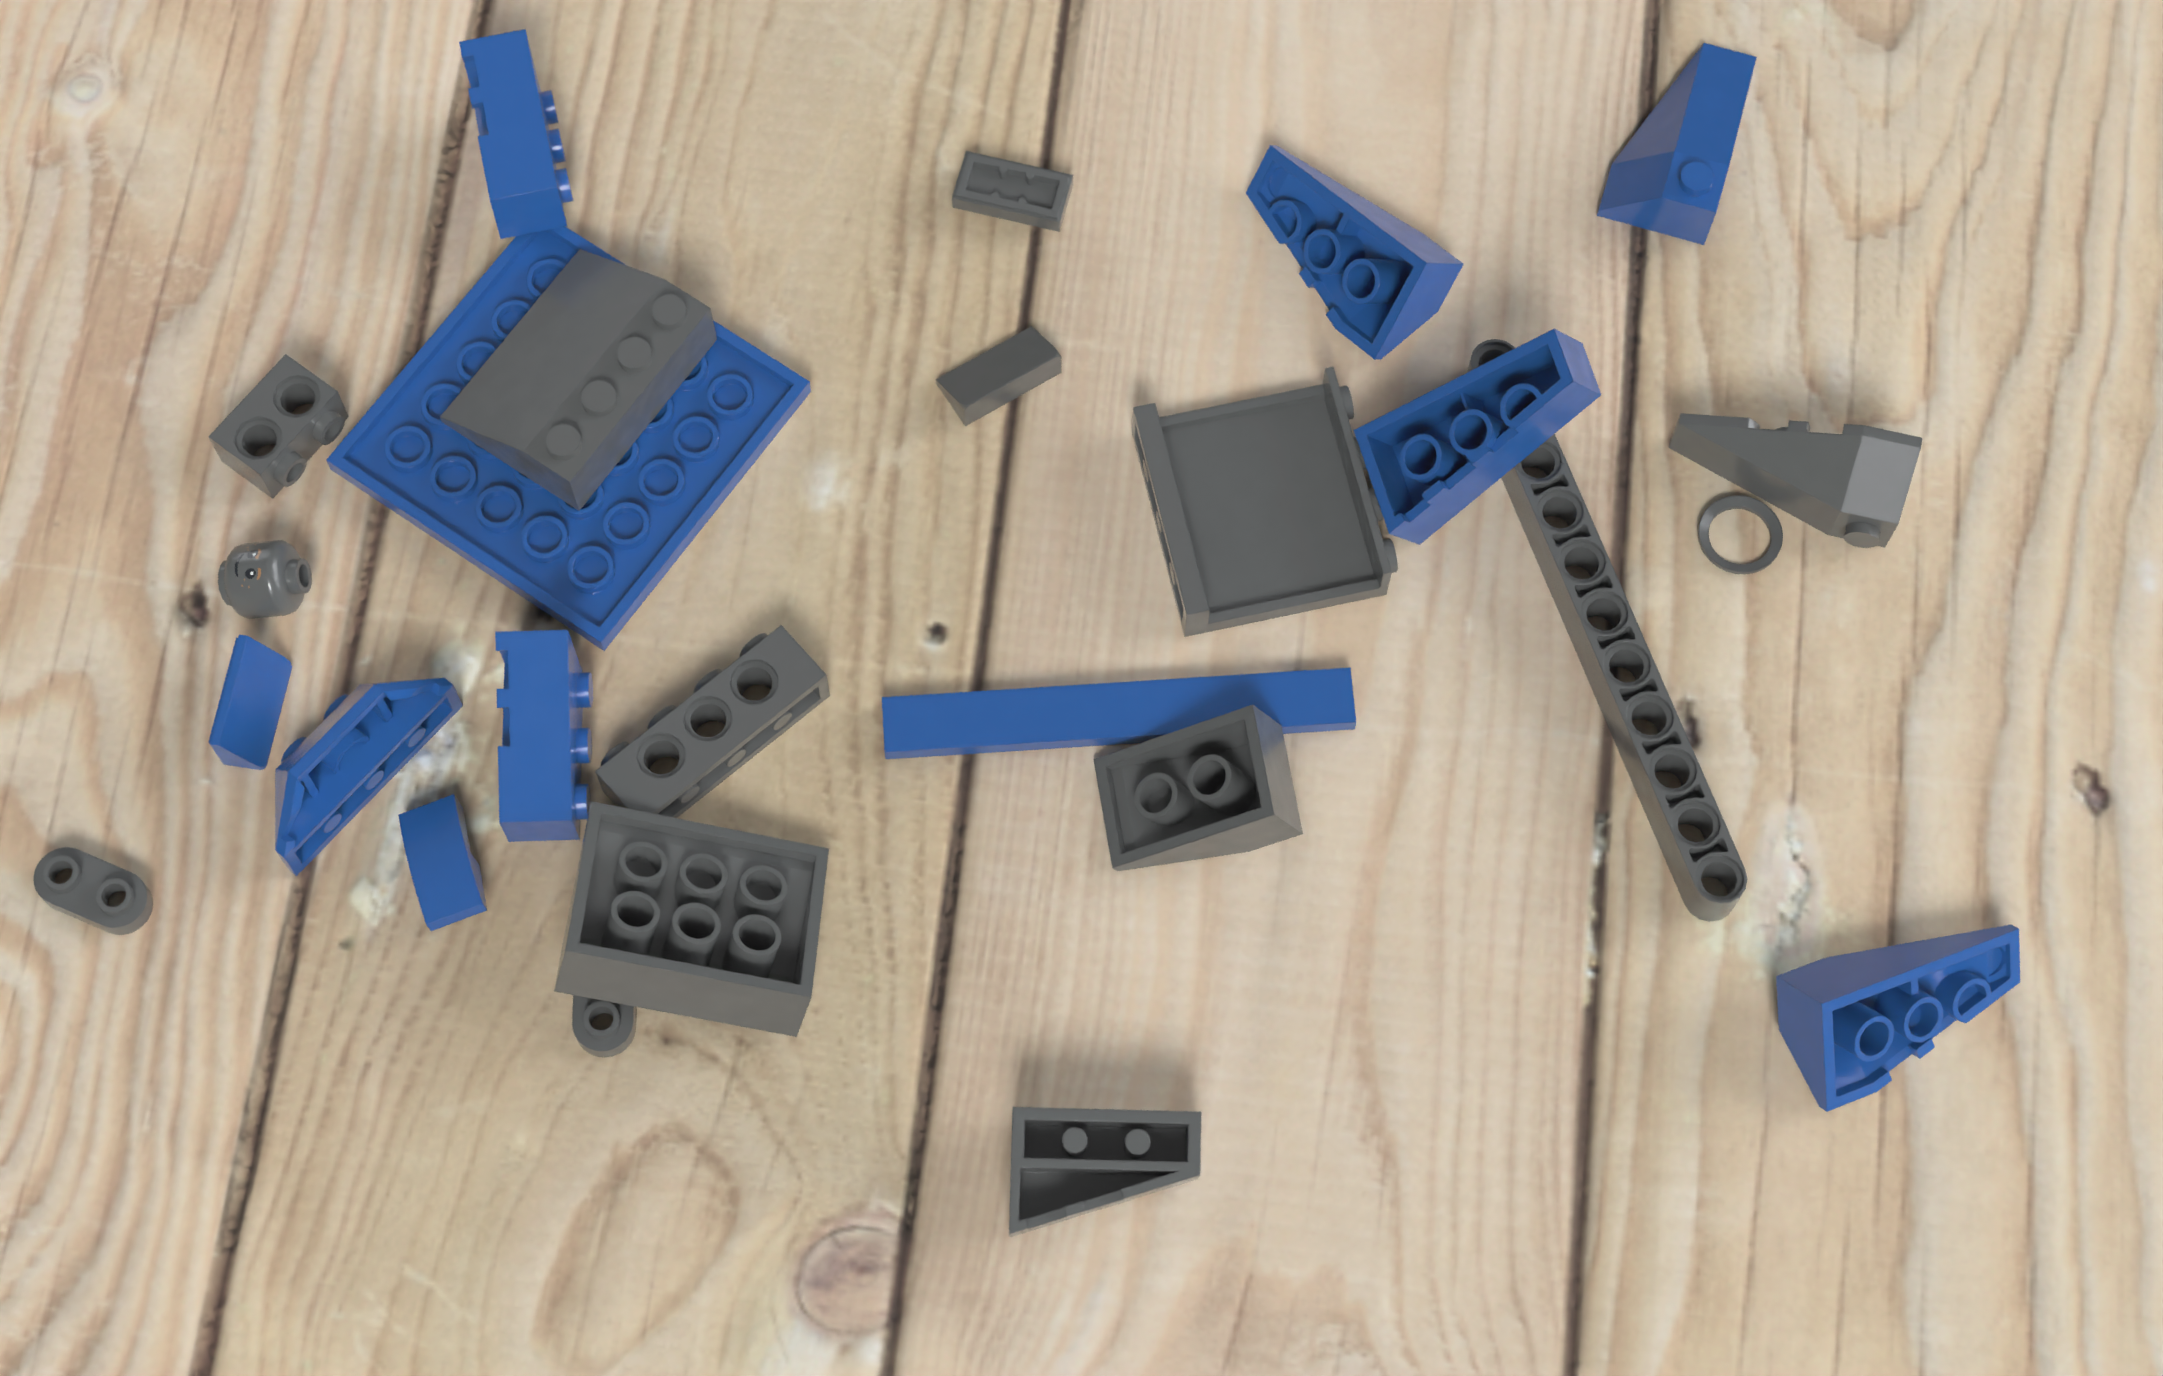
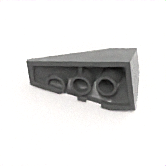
M1680 413L1670 439L1669 448L1827 535L1843 538L1848 544L1855 547L1872 548L1875 546L1886 547L1899 524L1923 438L1866 425L1844 424L1842 434L1809 432V422L1789 420L1788 427H1781L1775 430L1760 429L1759 424L1751 418Z

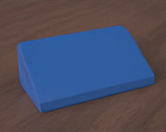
M239 634L235 640L208 742L223 765L263 770L268 764L292 671V664L286 657L247 635Z

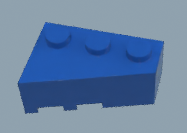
M526 29L460 41L461 55L471 87L468 89L472 109H475L479 132L477 137L489 199L500 239L567 226L563 203L572 202L573 195L567 169L556 168V164L566 162L559 129L549 130L548 126L559 123L552 90L541 92Z
M568 630L495 632L496 651H500L505 663L504 689H496L497 708H503L502 746H498L499 823L508 842L580 840V820H587L591 805L589 784H581L582 763H591L592 760L590 728H582L583 708H592L593 705L591 672L582 671Z

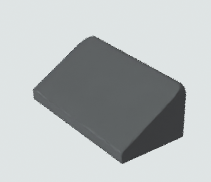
M1031 326L937 378L936 384L966 427L1060 374L1062 357L1057 349Z

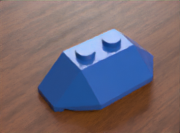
M446 678L360 684L350 695L340 696L328 707L324 714V721L307 738L301 737L287 748L282 756L281 764L275 769V851L295 876L334 839L463 707L451 682Z

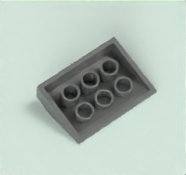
M579 249L440 416L442 423L580 511L716 342L717 337L711 308L663 278Z
M591 801L554 991L797 1037L812 998L829 848Z

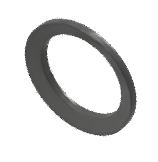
M1734 495L1719 499L1707 508L1699 523L1698 539L1705 556L1718 568L1734 574H1752L1767 568L1776 559L1782 547L1783 531L1778 517L1766 504L1752 497ZM1731 509H1742L1760 517L1770 533L1768 552L1761 559L1750 564H1735L1720 557L1713 549L1709 540V527L1717 515Z

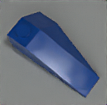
M1703 43L1612 163L1597 216L1704 245L1718 209L1757 57Z
M2010 924L1831 956L1776 976L1779 1031L1818 1106L1828 1112L1876 1093L1892 1081L1889 1072L1913 1054L1921 1059L1934 1049L1935 1046L1932 1039L1956 1020L1968 1023L2019 984V928Z

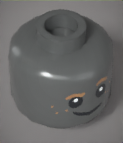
M275 540L245 543L234 547L227 560L223 561L220 565L218 585L224 602L232 606L236 613L244 618L255 619L286 616L297 611L303 602L304 593L310 591L312 573L308 562L304 558H300L296 549L286 541Z

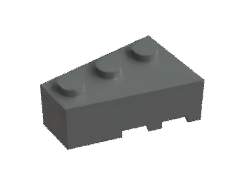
M1012 1107L1009 1236L1020 1235L1197 1180L1200 1176L1201 1112Z

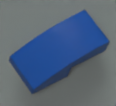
M452 794L399 814L401 834L410 873L422 914L429 930L433 931L487 911L480 866L470 851L463 807L456 796Z

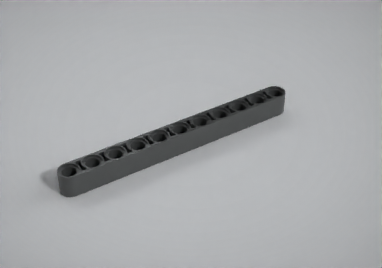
M1499 339L1486 340L1478 344L1472 352L1467 372L1515 349V347L1507 341ZM1554 434L1501 477L1684 905L1698 919L1709 922L1721 920L1730 914L1746 889L1747 874ZM1523 468H1539L1545 472L1547 477H1531L1524 472ZM1547 516L1560 517L1566 521L1569 527L1560 529L1552 527L1544 518ZM1568 566L1582 567L1588 571L1591 577L1588 579L1575 578L1565 568ZM1593 616L1603 617L1611 623L1613 629L1605 631L1596 629L1587 618ZM1615 667L1625 668L1633 674L1635 681L1627 683L1619 681L1613 677L1610 669ZM1634 719L1648 720L1655 725L1658 733L1655 735L1642 734L1636 730L1632 721ZM1658 771L1671 772L1677 776L1681 787H1665L1659 783L1655 773ZM1678 825H1694L1702 832L1704 841L1692 842L1687 840L1679 832ZM1707 877L1718 879L1727 888L1728 895L1721 897L1711 895L1703 887L1701 879Z

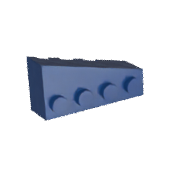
M1554 328L1355 429L1354 433L1389 534L1420 545L1599 398L1601 392L1583 343Z

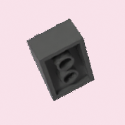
M1254 705L1093 759L1112 869L1116 871L1250 852L1303 834L1282 726Z

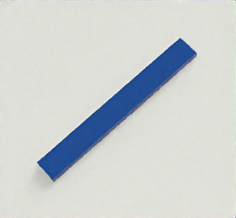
M1351 667L882 697L885 759L1136 744L1250 705L1256 706L1282 726L1283 734L1355 730L1356 713Z

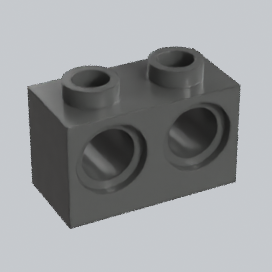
M285 354L209 435V439L224 464L273 499L284 486L289 487L302 476L307 461L322 445L332 443L339 436L344 427L345 420L349 416L337 390ZM314 404L310 410L303 414H292L300 405ZM275 445L274 449L268 454L253 456L262 446Z

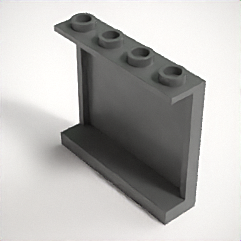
M1334 367L1325 368L1323 384L1163 417H1159L1156 403L1133 407L1132 436L1184 637L1387 595L1391 574L1398 571L1396 551L1390 538L1382 539L1378 521L1383 520V515L1373 487L1368 488L1363 472L1367 468L1349 420L1354 418L1351 393L1347 385L1339 387Z

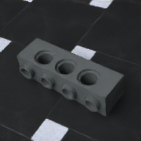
M782 625L769 635L761 633L755 636L743 647L739 655L740 658L723 671L716 669L709 672L697 683L693 695L677 707L670 705L659 711L649 722L646 732L630 744L628 742L618 744L604 756L601 761V767L595 771L602 791L615 806L678 818L830 697L826 673ZM753 685H765L771 689L770 693L760 700L752 701L742 697L744 691ZM707 721H719L725 724L724 729L716 736L702 737L696 734L697 729ZM672 757L679 761L676 768L669 773L655 774L650 771L652 764L660 758Z

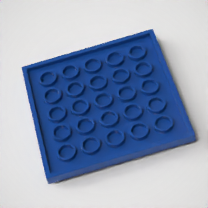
M560 227L516 236L326 461L333 472L605 651L811 393L810 381L713 320L717 337L716 342L580 511H578L442 423L440 416L579 249L625 265L569 228Z

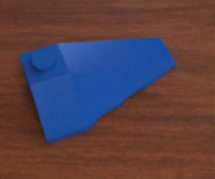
M1277 145L1269 146L1246 191L1247 196L1278 243L1287 245L1302 268L1299 275L1307 287L1315 288L1329 309L1326 316L1334 328L1374 360L1384 358L1439 311L1464 265L1425 234Z

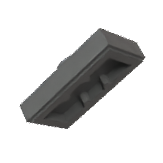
M966 151L952 195V208L1060 232L1073 187V175Z

